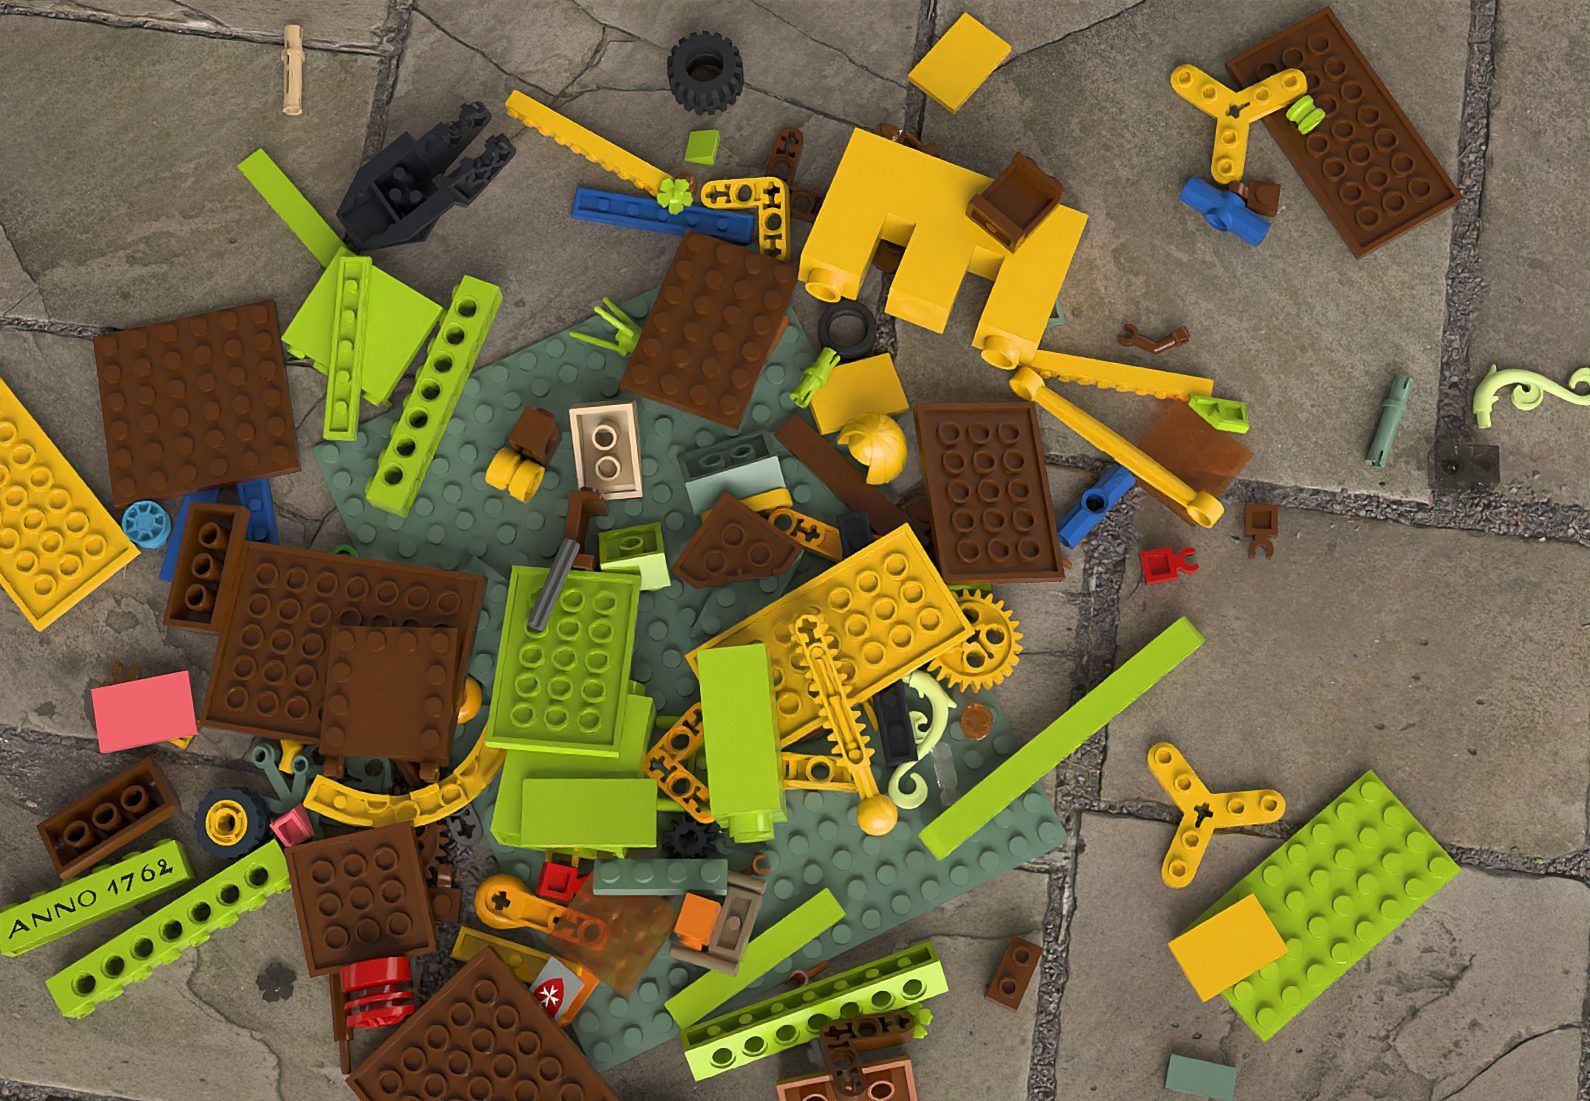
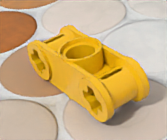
M781 752L785 789L838 790L841 792L858 793L854 780H851V772L848 771L847 766L836 765V761L842 756L802 755L799 753ZM786 765H789V776H788V777L785 776V774H786ZM817 765L826 767L829 771V776L824 780L815 779L811 774L813 767Z

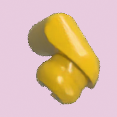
M280 740L284 754L278 769L293 775L294 772L291 768L292 760L296 756L301 755L304 744Z

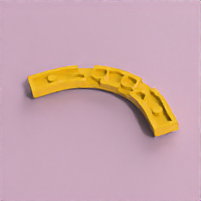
M487 721L480 738L467 758L453 771L454 773L438 784L436 782L423 789L409 792L410 794L390 796L357 791L317 774L303 805L334 820L366 829L413 820L415 827L422 826L454 813L477 797L493 781L503 767L508 749L486 747Z

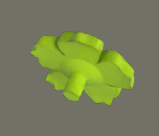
M670 178L662 180L660 187L662 193L656 195L657 203L663 208L668 206L669 213L677 215L683 211V206L690 207L694 201L691 197V192H685L690 184L686 182V179H676L674 183Z
M920 1002L896 1009L906 1011L913 1016L915 1020L913 1038L923 1039L928 1034L924 1025H929L930 1020L933 1018L931 1009H923V1004Z

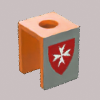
M572 953L566 954L563 959L583 965L581 976L577 975L560 959L554 956L549 959L529 988L560 1027L571 1023L600 982V977Z

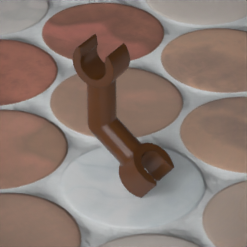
M1132 324L1124 325V329L1133 334L1131 339L1118 336V342L1122 346L1130 347L1135 345L1155 355L1174 346H1182L1190 341L1188 339L1190 334L1185 326L1175 329L1168 336L1158 341L1139 334L1137 328Z

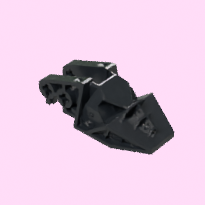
M476 101L469 105L466 103L460 106L462 111H460L458 121H451L445 124L440 122L418 140L406 131L359 168L336 216L361 251L425 242L440 216L454 205L467 208L515 156L517 151L515 146L502 132L499 136L492 135L485 141L486 144L484 146L487 150L481 156L475 159L465 156L460 160L461 166L447 177L443 175L490 122L492 115L483 102ZM434 178H435V180L437 181V183L439 184V186L441 187L440 190H439V188L437 187V185L434 183V181H433Z

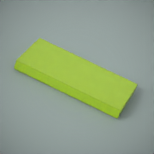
M523 779L521 847H657L658 780Z

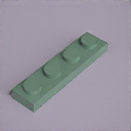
M594 859V895H686L687 892L694 895H727L728 859Z

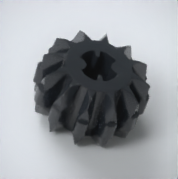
M686 813L681 815L683 824L680 826L672 819L670 825L675 831H663V836L672 840L662 844L664 851L673 850L667 857L668 859H678L679 857L680 859H698L700 857L701 859H709L705 851L716 853L717 847L707 843L718 838L716 832L707 833L712 827L711 823H703L699 826L700 822L694 818L692 823H689ZM694 834L695 840L698 841L697 845L691 844L689 849H685L686 846L682 841L683 838L689 839L690 835Z

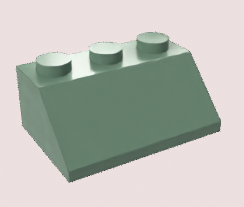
M767 429L676 455L694 515L713 509L725 491L737 500H743L776 489L786 488L778 457Z

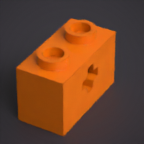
M687 892L674 932L680 938L679 942L683 946L697 951H701L702 946L709 948L722 910L721 905L718 902Z

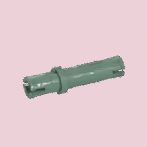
M1405 375L1394 376L1388 398L1383 400L1381 406L1383 413L1368 456L1365 459V463L1368 465L1374 462L1373 467L1385 468L1401 416L1406 414L1408 409L1406 402L1414 380L1409 377L1406 382L1407 376Z

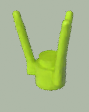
M603 297L602 301L625 324L599 306H595L594 311L619 329L615 336V340L619 341V345L583 333L569 332L571 337L617 351L626 357L629 352L633 354L643 328L636 325L610 299Z

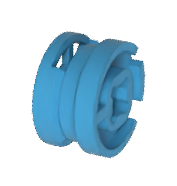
M139 501L126 510L122 519V528L125 535L137 546L143 549H156L167 542L166 539L173 531V522L169 514L155 502Z

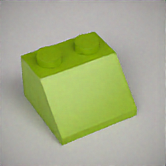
M661 522L598 533L602 572L641 575L640 591H656L665 586H671Z

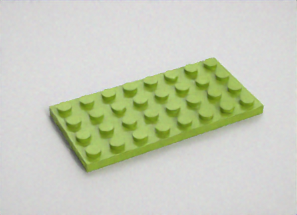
M1370 769L1174 939L1254 893L1289 949V952L1222 991L1220 994L1261 1042L1265 1043L1462 869Z

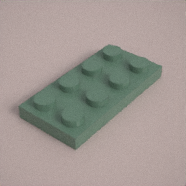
M805 549L802 550L786 574L715 586L690 633L691 637L706 643L783 597L805 555Z

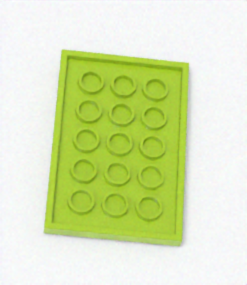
M512 565L485 737L486 747L619 758L642 582L641 575L570 570L544 630L540 631L530 627L528 620L551 568Z

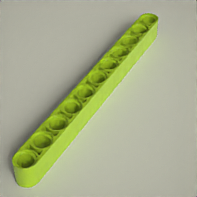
M1185 615L1178 619L918 834V837L938 861L944 859L1192 654L1206 639Z

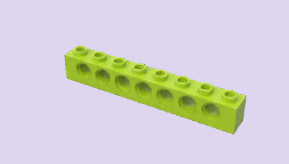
M465 274L461 284L457 283L453 289V302L449 311L445 310L441 316L439 324L441 329L437 338L433 337L429 343L427 350L429 356L425 365H421L417 370L415 376L416 385L413 392L408 393L404 399V412L400 421H395L390 433L392 439L389 446L380 453L377 473L375 477L369 479L366 485V499L373 507L403 518H407L503 300L499 286ZM466 309H476L473 315L467 317L462 316L463 312ZM457 335L464 336L460 343H450L453 337ZM443 363H452L449 370L444 372L438 371ZM430 391H440L435 399H426ZM428 418L424 426L414 427L417 419ZM406 446H415L412 454L408 456L401 455L402 450ZM397 473L403 474L400 482L389 484V479L392 475Z
M277 839L271 840L46 980L45 983L62 1015L71 1018L76 1017L77 1019L89 1015L95 1010L94 1005L104 999L109 1001L118 997L124 992V986L132 981L138 983L153 974L152 969L161 963L167 965L177 960L182 955L180 951L190 945L195 947L204 943L210 938L209 933L219 927L224 929L233 925L239 920V914L247 909L253 911L260 908L267 902L266 898L276 891L283 893L290 889L291 883L283 843ZM266 869L268 872L267 881L257 886L255 883L257 873ZM238 887V899L234 903L229 904L227 901L228 892L232 888ZM205 905H209L211 908L210 916L205 921H200L198 916L200 909ZM180 922L182 932L178 938L172 939L170 930L174 924ZM151 940L153 951L149 956L143 957L142 946ZM122 958L124 969L120 974L115 975L113 965L118 959ZM93 976L95 987L91 992L86 993L84 984L89 977Z
M929 941L680 1030L679 1034L695 1081H699L819 1038L820 1028L825 1023L894 1011L949 991L938 955L932 942Z

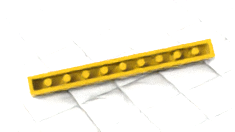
M515 89L505 102L507 114L514 119L519 118L526 126L537 128L542 135L553 137L560 145L565 144L569 146L573 152L585 155L593 163L598 162L605 170L609 172L612 170L621 179L632 181L637 188L648 190L655 198L657 194L662 193L660 191L662 180L670 178L674 183L673 177Z
M1036 350L1031 365L1019 361L1016 367V371L1021 367H1028L1043 379L1053 377L1058 378L1061 382L1076 381L1084 386L1093 384L1101 389H1107L1108 387L1116 388L1119 392L1133 391L1137 395L1145 396L1150 394L1155 395L1159 399L1173 398L1177 402L1188 401L1191 394L1211 397L1214 380L1043 350Z

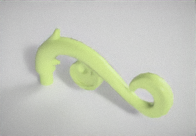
M1492 365L1488 374L1475 390L1472 408L1473 414L1477 415L1478 428L1484 429L1491 427L1490 412H1492V403L1498 400V396H1493L1497 389L1507 384L1520 383L1528 387L1529 392H1525L1522 386L1518 385L1511 394L1512 403L1522 410H1531L1537 407L1543 399V390L1566 401L1586 406L1590 405V394L1579 396L1545 376L1529 370L1504 369L1497 372L1496 365ZM1584 367L1576 370L1568 380V387L1574 389L1579 381L1587 382L1590 385V368Z
M916 669L902 677V680L905 683H910L909 687L916 688L920 698H923L924 694H926L931 702L933 711L932 723L925 733L918 730L920 724H927L928 722L925 715L917 711L909 713L920 761L935 747L947 725L948 707L956 708L957 704L947 695L933 676ZM917 762L898 765L888 783L889 797L895 805L903 809L919 807L924 803L928 795V787L925 780L915 772L910 774V778L916 784L914 792L903 794L898 789L900 778Z

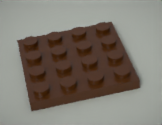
M413 820L284 848L310 978L337 973L340 968L359 962L389 957H413L440 950Z

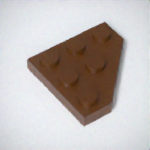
M725 491L670 571L695 589L782 575L787 573L804 549V546Z

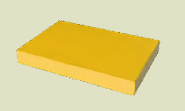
M965 12L908 74V80L952 114H955L1011 52L1012 46Z
M889 353L834 367L827 376L825 386L819 388L809 402L820 436L842 430L851 419L862 413L876 412L877 414L881 413L891 417L908 412L910 408Z
M1254 893L1166 944L1202 1003L1289 952V949Z

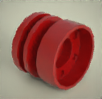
M408 957L374 959L351 964L339 969L341 991L358 994L357 999L344 1004V1010H360V1013L345 1018L346 1027H362L366 1029L387 1027L398 1024L417 1012L414 1005L400 1006V1003L415 998L413 992L398 991V986L412 980Z

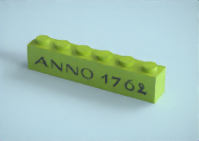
M171 838L160 840L152 845L153 849L149 851L129 853L122 857L123 862L116 865H101L91 871L92 875L85 878H71L68 881H63L61 888L54 891L43 890L30 896V901L20 905L19 903H12L0 908L1 954L15 957L197 880L184 844L177 840L172 841Z

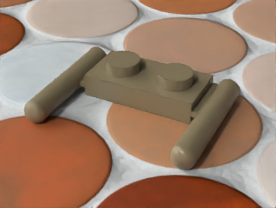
M728 870V884H731V887L729 886L708 948V954L677 944L670 947L669 954L673 958L735 977L739 971L740 961L742 962L763 900L762 895L767 888V881Z

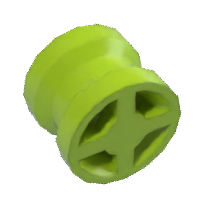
M1309 95L1298 100L1286 113V117L1290 121H1295L1298 124V130L1302 134L1312 130L1326 114L1321 108H1316L1313 105L1314 100Z

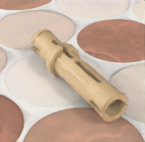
M287 25L284 27V50L281 52V60L284 61L283 112H286L288 115H299L302 113V67L305 61V52L302 47L303 28H300L299 25Z

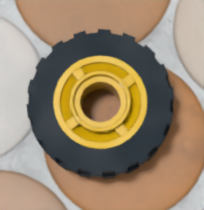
M246 787L217 788L214 792H209L205 796L206 798L199 803V809L195 812L194 817L196 818L194 830L197 833L196 838L198 842H201L202 848L205 851H209L214 857L236 859L244 858L262 847L265 839H268L270 834L268 832L271 824L269 817L271 814L270 810L266 807L265 800L260 798L256 791H250ZM232 816L235 818L234 829H232L230 826V819Z

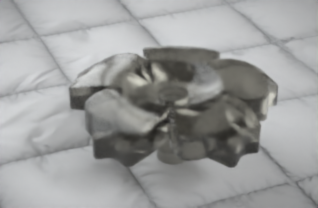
M277 962L271 963L266 968L267 975L257 976L255 983L259 986V990L265 991L262 999L266 1000L267 1003L278 1002L280 997L287 1001L293 996L294 986L290 984L297 979L295 971L289 968L282 970L281 964Z

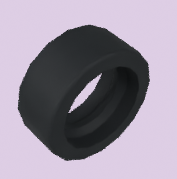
M841 300L831 304L823 311L818 321V339L822 350L825 347L834 350L836 354L833 358L839 355L840 362H854L863 359L871 352L876 342V321L873 313L864 304L854 300ZM841 316L859 318L866 328L863 341L852 347L836 345L829 335L831 323Z

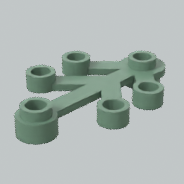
M260 743L256 745L251 754L252 761L256 767L264 769L281 799L266 797L261 792L256 791L259 794L258 796L265 800L267 809L271 812L284 814L300 802L303 803L305 792L308 794L312 786L310 784L307 788L309 774L314 769L312 758L299 755L292 760L291 768L295 773V778L291 790L281 770L278 769L281 759V752L278 746L273 743ZM262 751L266 754L264 761L261 759ZM302 760H304L306 764V767L303 771L300 769V762ZM309 809L308 816L315 833L311 836V842L326 839V832L320 825L322 814ZM270 818L271 823H273L276 820L274 818ZM271 828L268 838L278 837Z

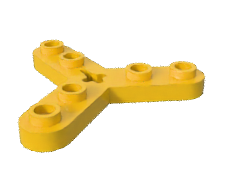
M1190 64L1178 66L1173 71L1170 80L1173 90L1180 97L1217 120L1211 173L1215 182L1223 187H1228L1229 181L1239 182L1242 179L1250 123L1298 101L1305 95L1308 88L1306 76L1302 71L1293 68L1279 72L1238 93H1235ZM1230 107L1243 108L1239 111L1240 117L1234 119L1232 115L1227 116L1231 113Z
M1167 742L1157 743L1147 754L1146 762L1149 770L1183 814L1160 869L1161 879L1171 888H1183L1194 878L1214 828L1270 824L1276 822L1285 812L1286 804L1284 798L1275 790L1264 789L1211 794L1172 744ZM1203 804H1206L1208 806L1207 811L1212 814L1211 818L1205 817L1200 823L1199 828H1197L1195 824L1198 819V812L1194 811V807L1200 808Z

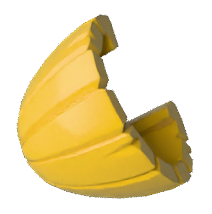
M876 412L862 413L851 419L839 434L837 444H848L852 456L859 462L869 465L866 477L867 484L879 485L884 482L893 481L905 468L908 457L907 439L900 426L891 417L881 413L877 414Z

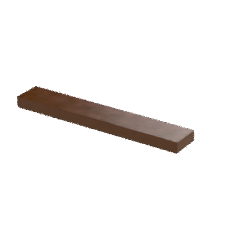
M797 413L774 434L775 438L852 512L867 509L871 530L876 535L884 537L905 523H908L924 550L931 544V540L872 484H867L866 478Z

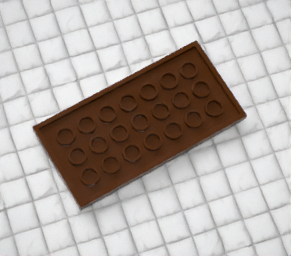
M1329 6L1226 61L1225 69L1241 91L1290 68L1298 69L1306 76L1308 88L1304 96L1309 95L1314 100L1313 105L1316 108H1321L1326 113L1318 125L1306 134H1302L1298 130V124L1286 117L1288 110L1297 101L1260 118V120L1357 261L1462 202L1464 198Z

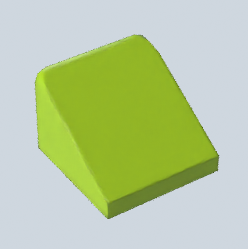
M719 130L690 132L684 160L714 166L720 142Z

